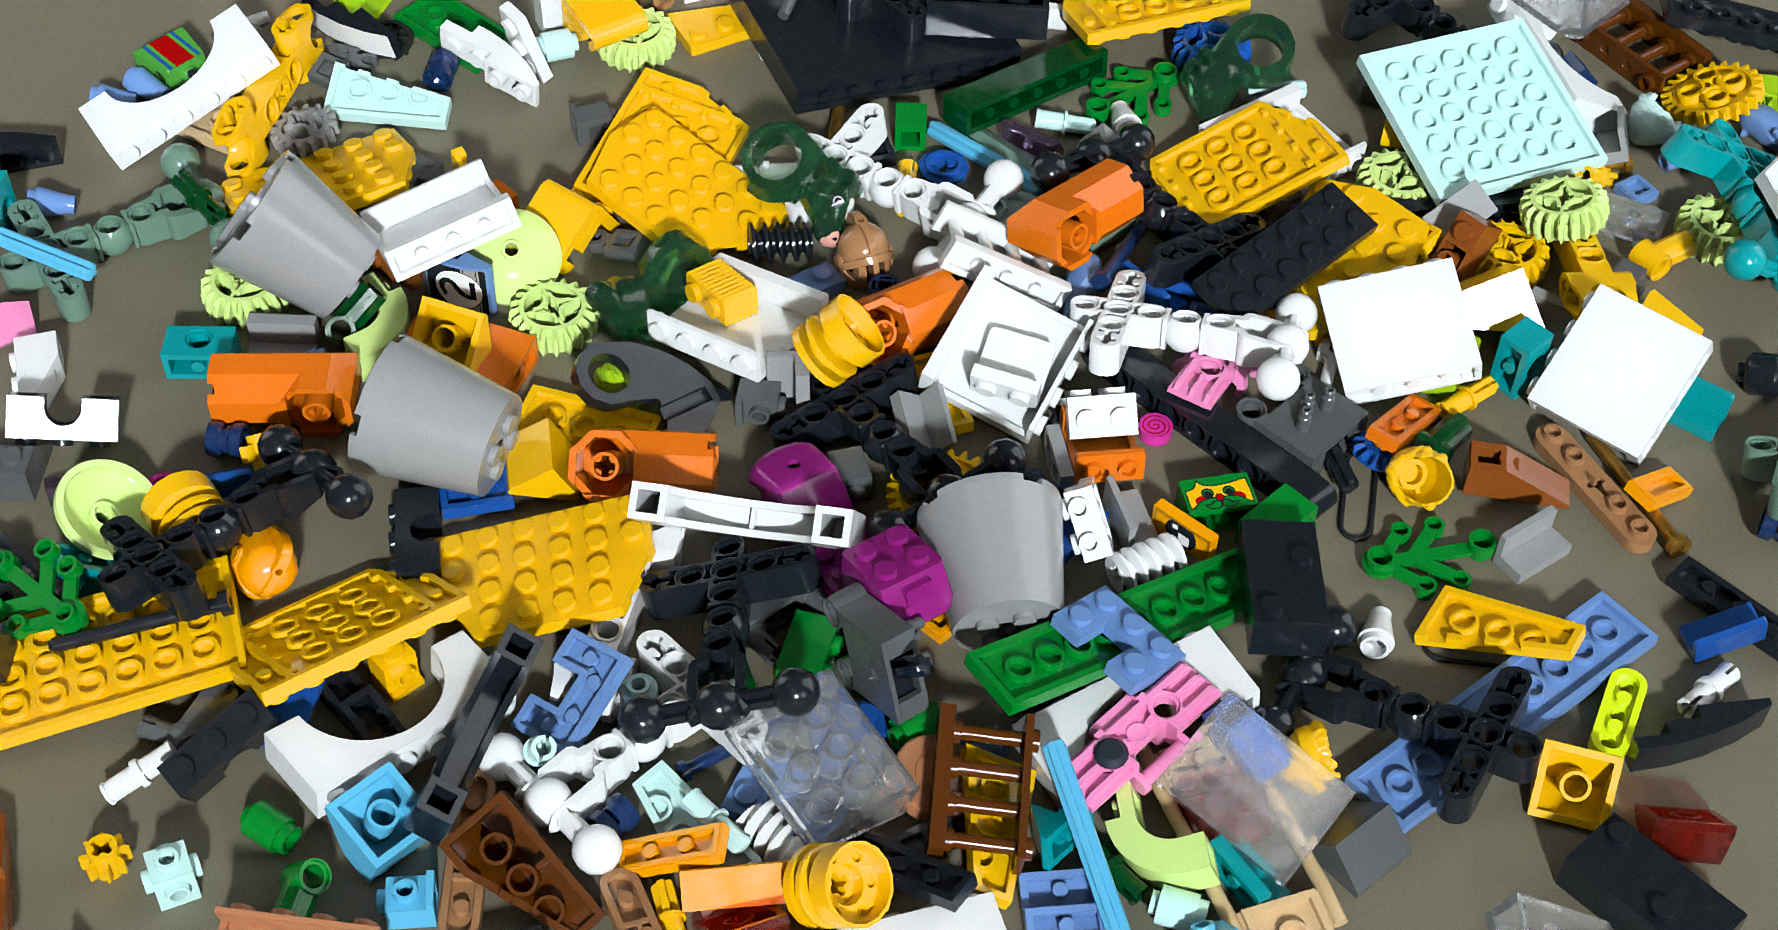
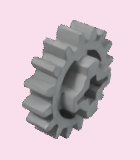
M306 103L302 109L298 110L294 106L288 113L282 112L281 116L283 119H278L274 124L275 127L271 128L270 138L275 150L278 149L280 155L289 150L293 154H300L301 158H305L307 153L311 152L313 154L314 151L320 148H329L328 142H336L335 135L340 133L339 123L335 113L331 112L330 107L327 106L322 109L321 105L317 103L313 108H309L308 103Z

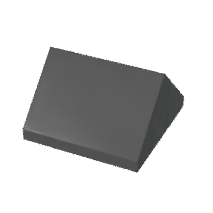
M1353 800L1305 837L1320 866L1356 899L1407 859L1412 852L1389 803Z

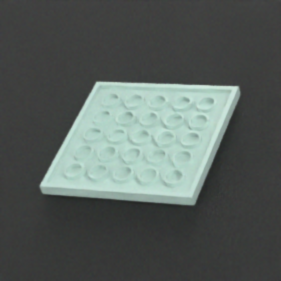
M1523 18L1362 54L1357 59L1356 64L1436 206L1474 179L1479 182L1489 196L1529 186L1533 183H1540L1543 178L1550 180L1553 179L1554 175L1560 178L1565 177L1567 174L1568 176L1577 174L1579 171L1585 172L1588 171L1584 168L1586 166L1601 168L1608 161L1607 155Z

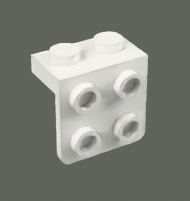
M993 327L988 334L979 364L974 363L970 374L971 390L983 396L1008 400L1020 407L1028 406L1037 409L1055 356V345L1013 331Z
M1125 386L1100 388L1096 396H1091V389L1064 391V398H1060L1057 404L1065 405L1068 440L1139 434L1136 393H1125Z

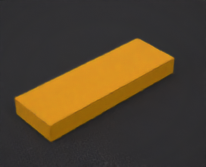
M724 821L621 840L623 851L620 862L615 868H626L635 872L639 878L679 872L680 869L723 864L725 862L730 828Z
M789 860L680 869L682 913L785 904L783 876Z

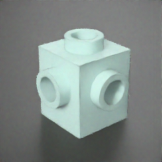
M183 839L174 843L159 845L155 849L143 853L147 869L139 871L146 894L155 892L161 911L202 898L196 879L204 875L197 852L188 854Z

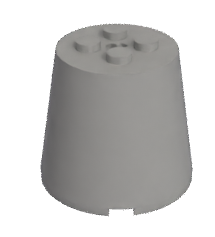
M287 150L263 174L262 178L266 180V183L258 193L255 194L250 191L237 208L211 250L214 254L210 255L208 262L323 319L345 297L350 298L360 284L359 278L376 259L375 253L379 247L381 236L295 154Z
M400 334L399 343L390 341L382 351L363 387L354 413L361 416L357 433L352 431L349 434L348 462L350 467L364 473L478 497L485 496L492 489L496 481L500 479L507 457L518 441V426L522 410L521 397L409 335Z
M1017 472L986 473L950 483L936 491L937 498L929 504L922 503L916 515L917 530L920 538L942 558L953 592L951 607L945 612V616L953 640L958 646L965 650L973 651L1050 621L1054 613L1064 608L1063 504L1060 492L1053 484L1042 478L1037 482L1024 480L1023 473Z

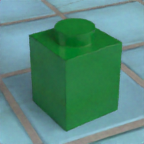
M896 102L894 150L925 151L927 103Z

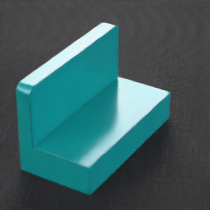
M1697 376L1668 422L1711 443L1725 423L1735 395Z
M1220 835L1210 841L1214 849L1220 881L1244 909L1291 895V892L1245 839H1239L1230 845L1224 836Z

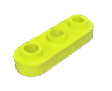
M1619 668L1611 673L1588 740V749L1621 757L1626 756L1648 688L1646 679L1638 671L1630 668Z

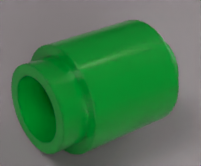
M930 701L929 709L900 725L891 719L889 720L887 737L895 749L899 750L907 741L917 736L936 735V723L940 708L934 702Z
M260 800L256 804H249L240 817L241 834L272 854L280 853L281 855H286L290 853L302 835V828L297 825L296 819L266 800Z

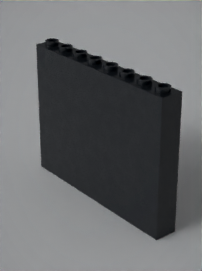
M731 0L733 11L796 115L978 80L1019 63L1022 47L1016 39L984 37L969 39L963 36L925 35L926 24L924 37L921 41L915 43L905 42L871 16L850 23L837 19L835 16L836 0H796L788 20H782L777 16L783 0ZM918 0L926 7V0Z

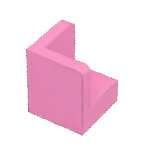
M29 301L0 303V348L12 344L13 338L37 334Z

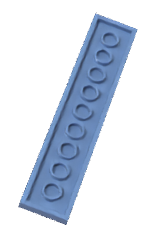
M1601 591L1563 618L1586 626V636L1572 661L1513 655L1447 704L1456 705L1477 713L1498 672L1507 666L1521 667L1530 673L1532 685L1528 708L1518 728L1537 735L1605 684L1613 671L1619 668H1626L1653 648L1659 636L1605 592ZM1398 738L1346 776L1344 786L1361 801L1389 803L1404 834L1436 811L1440 780L1451 761L1450 758L1434 752L1429 746L1427 748L1421 746L1422 739L1408 741Z

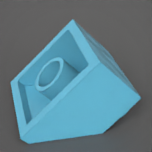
M390 761L324 808L343 854L368 884L427 842V840L402 828L418 794Z

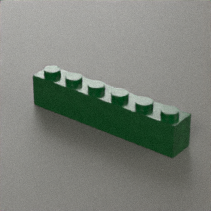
M1079 37L943 94V121L966 137L1083 87L1091 83L1093 78L1106 77L1108 50L1101 45H1087Z

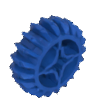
M1215 19V21L1193 22L1191 25L1185 24L1182 29L1177 30L1171 42L1172 64L1177 67L1178 72H1183L1184 78H1193L1194 83L1202 81L1205 82V85L1214 83L1216 86L1220 82L1230 84L1232 79L1239 80L1240 75L1245 74L1246 69H1248L1252 56L1251 40L1246 38V32L1239 31L1238 26H1229L1228 21L1220 23Z

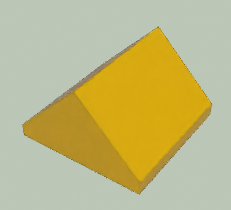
M422 296L412 337L476 372L492 350L488 315L432 297Z
M548 417L519 431L518 441L514 449L510 451L505 463L508 494L578 502L579 489L568 480L569 450L574 445Z
M1545 738L1542 744L1538 776L1530 785L1527 814L1592 831L1596 830L1611 815L1624 757Z

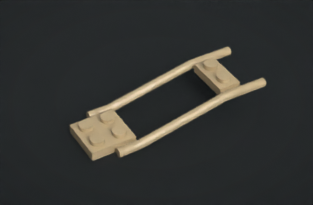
M1209 736L1192 741L1195 750L1189 756L1183 755L1151 784L1152 791L1177 838L1193 833L1170 791L1239 772L1235 766L1213 748ZM1149 743L1143 747L1137 754L1143 770L1167 748L1158 750V753L1153 754ZM1271 779L1267 780L1259 787L1257 786L1314 888L1242 909L1239 913H1235L1221 885L1206 888L1205 891L1221 920L1233 925L1238 930H1334V928L1345 925L1348 919L1330 881Z

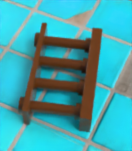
M1616 0L1612 14L1595 22L1580 12L1576 14L1570 38L1644 94L1648 92L1656 93L1658 97L1655 102L1660 100V94H1662L1666 79L1682 71L1686 72L1687 68L1697 70L1698 64L1708 67L1713 56V52L1684 31L1664 23L1663 16L1641 0ZM1618 23L1629 30L1616 38L1605 31ZM1639 39L1651 46L1639 53H1635L1627 47V45ZM1663 55L1672 62L1658 70L1648 61Z
M941 703L936 723L925 854L942 860L944 851L951 852L952 848L1013 855L1012 874L1020 875L1024 862H1031L1034 847V838L1027 837L1032 753H1038L1041 734L1039 729H1034L1035 714L1027 713L1022 731L962 724V720L956 719L957 704ZM960 740L1020 747L1019 767L961 760L959 755H953V743L960 744ZM960 775L1017 782V803L958 796L957 791L950 790V779H957V776ZM956 811L1016 819L1014 839L954 832V828L947 827V815H954Z

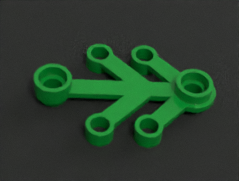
M1159 62L1154 65L1152 70L1117 66L1113 69L1112 80H1106L1102 77L1093 78L1090 83V93L1095 97L1086 101L1085 117L1094 118L1096 125H1100L1108 119L1110 107L1115 101L1122 100L1129 103L1135 100L1133 112L1140 118L1142 124L1148 126L1150 116L1147 112L1148 92L1158 88V98L1154 100L1153 113L1159 117L1169 116L1172 108V101L1169 99L1170 88L1175 87L1179 83L1180 78L1177 67L1170 62ZM1130 79L1143 80V82H1130ZM1108 91L1121 92L1109 100L1101 98L1107 95Z
M1429 516L1424 520L1422 531L1410 550L1395 554L1399 546L1406 545L1409 542L1412 533L1409 524L1397 521L1391 525L1388 537L1383 545L1373 546L1363 554L1361 567L1372 578L1387 579L1392 577L1413 587V592L1417 598L1431 600L1434 598L1438 587L1436 580L1430 576H1419L1404 567L1414 566L1448 582V586L1468 591L1472 581L1471 576L1463 570L1452 569L1439 561L1469 556L1478 562L1486 561L1494 555L1497 538L1489 530L1475 529L1469 534L1467 542L1429 548L1434 540H1438L1443 536L1445 529L1443 519L1437 516ZM1455 581H1461V582H1463L1464 584H1459V583H1457V582H1455ZM1421 586L1428 587L1430 590L1423 589Z
M50 538L39 540L33 550L34 555L41 560L38 583L21 570L22 562L16 555L6 549L0 550V581L2 583L11 581L28 594V596L7 601L0 598V621L10 616L5 625L15 640H23L30 634L51 629L63 636L85 630L89 623V614L86 606L78 600L79 578L84 569L83 564L72 555H66L57 563L61 553L60 546ZM56 571L64 578L62 601L55 597ZM45 608L50 612V614L29 620L20 614Z

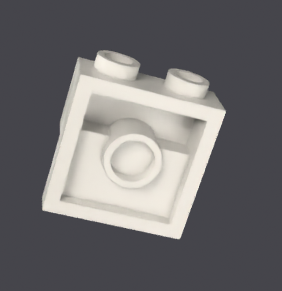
M1094 476L1079 479L1078 485L1064 489L1063 494L1065 498L1062 499L1063 517L1065 521L1071 519L1075 533L1070 534V539L1075 555L1082 554L1084 563L1112 556L1114 541Z

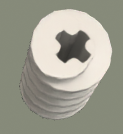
M1161 533L1157 538L1150 537L1144 543L1137 542L1132 547H1123L1119 552L1113 551V555L1105 559L1108 579L1117 593L1123 592V586H1125L1126 590L1137 587V582L1139 585L1149 582L1150 578L1155 580L1163 575L1165 576L1176 570L1188 567L1182 544L1176 536L1169 533Z
M773 799L763 805L759 803L751 806L735 822L750 837V845H753V851L758 856H764V862L790 860L798 849L804 847L809 838L807 832H803L796 837L793 836L798 827L796 821H792L785 826L782 825L787 817L785 810H781L775 815L771 814L776 806V802Z

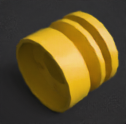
M845 294L835 297L821 308L819 315L810 316L806 319V322L799 324L792 332L794 347L804 365L819 381L832 388L840 386L846 381V378L855 375L857 366L860 368L865 367L881 356L885 349L883 337L870 314L861 304Z
M184 470L172 473L161 479L146 493L141 503V517L154 537H157L168 529L185 523L190 518L196 522L199 514L204 509L216 504L224 505L208 476L199 471ZM227 551L214 552L217 556L216 558L223 556Z
M867 841L809 843L794 853L787 863L783 876V897L788 911L798 923L810 929L868 928L881 920L889 909L893 896V874L888 859L878 847Z

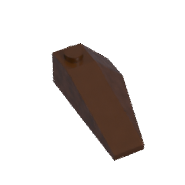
M507 791L497 793L438 844L465 877L530 914L533 918L553 930H590L607 915L534 822Z

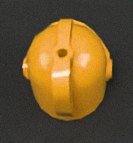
M274 524L263 531L253 532V535L249 538L242 534L239 543L232 548L230 567L234 583L240 593L253 600H267L286 592L295 582L298 574L297 557L293 550L291 538L288 533Z

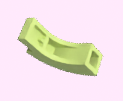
M374 272L362 276L361 280L362 282L366 280L382 292L387 300L376 311L377 318L372 324L343 338L345 352L358 353L361 367L360 379L362 382L367 381L374 364L389 342H397L399 335L405 334L411 324L407 297L401 286L391 290L386 282L381 283Z
M1129 780L1116 792L1117 799L1111 800L1115 819L1105 821L1106 828L1120 855L1138 877L1159 888L1167 884L1187 891H1196L1221 885L1214 849L1204 831L1173 839L1153 836L1146 831L1140 796L1131 781Z

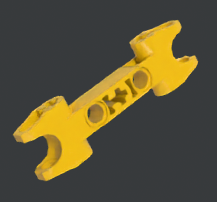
M296 3L277 17L271 27L275 40L271 51L280 65L246 87L241 96L226 101L217 115L211 135L215 146H228V157L224 166L228 179L252 175L255 170L264 164L269 155L265 138L279 119L298 85L309 82L307 73L320 54L325 52L322 38L314 39L310 36L311 25L314 20L310 4ZM298 14H303L298 20L292 19ZM241 162L248 163L243 169L235 170Z
M1589 235L1588 240L1576 239L1575 243L1570 240L1564 241L1562 244L1559 241H1552L1565 271L1562 272L1559 279V295L1565 309L1575 320L1583 312L1581 306L1590 291L1596 292L1600 284L1638 302L1636 281L1630 271H1612L1596 235Z

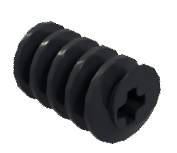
M787 221L785 229L782 231L779 222H774L771 231H769L766 223L761 222L759 230L756 231L753 223L748 222V258L752 254L755 262L760 263L762 255L766 254L768 262L773 263L775 255L778 253L781 261L786 262L788 254L792 253L794 261L799 262L801 254L805 253L807 261L812 262L813 225L808 230L805 221H800L798 229L795 230L792 222Z

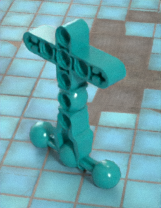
M1715 119L1705 130L1689 124H1683L1661 146L1660 150L1663 156L1673 165L1712 178L1725 201L1731 204V212L1739 221V226L1742 228V234L1745 239H1739L1727 247L1723 255L1725 271L1732 278L1739 281L1753 280L1759 275L1767 277L1770 280L1771 286L1778 292V220L1754 180L1777 156L1744 145L1734 128L1722 119Z

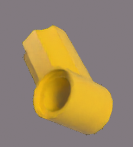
M1684 230L1682 232H1674L1655 242H1652L1650 239H1644L1633 247L1628 260L1647 269L1646 276L1652 281H1657L1667 274L1671 266L1694 255L1696 247L1693 246V236Z

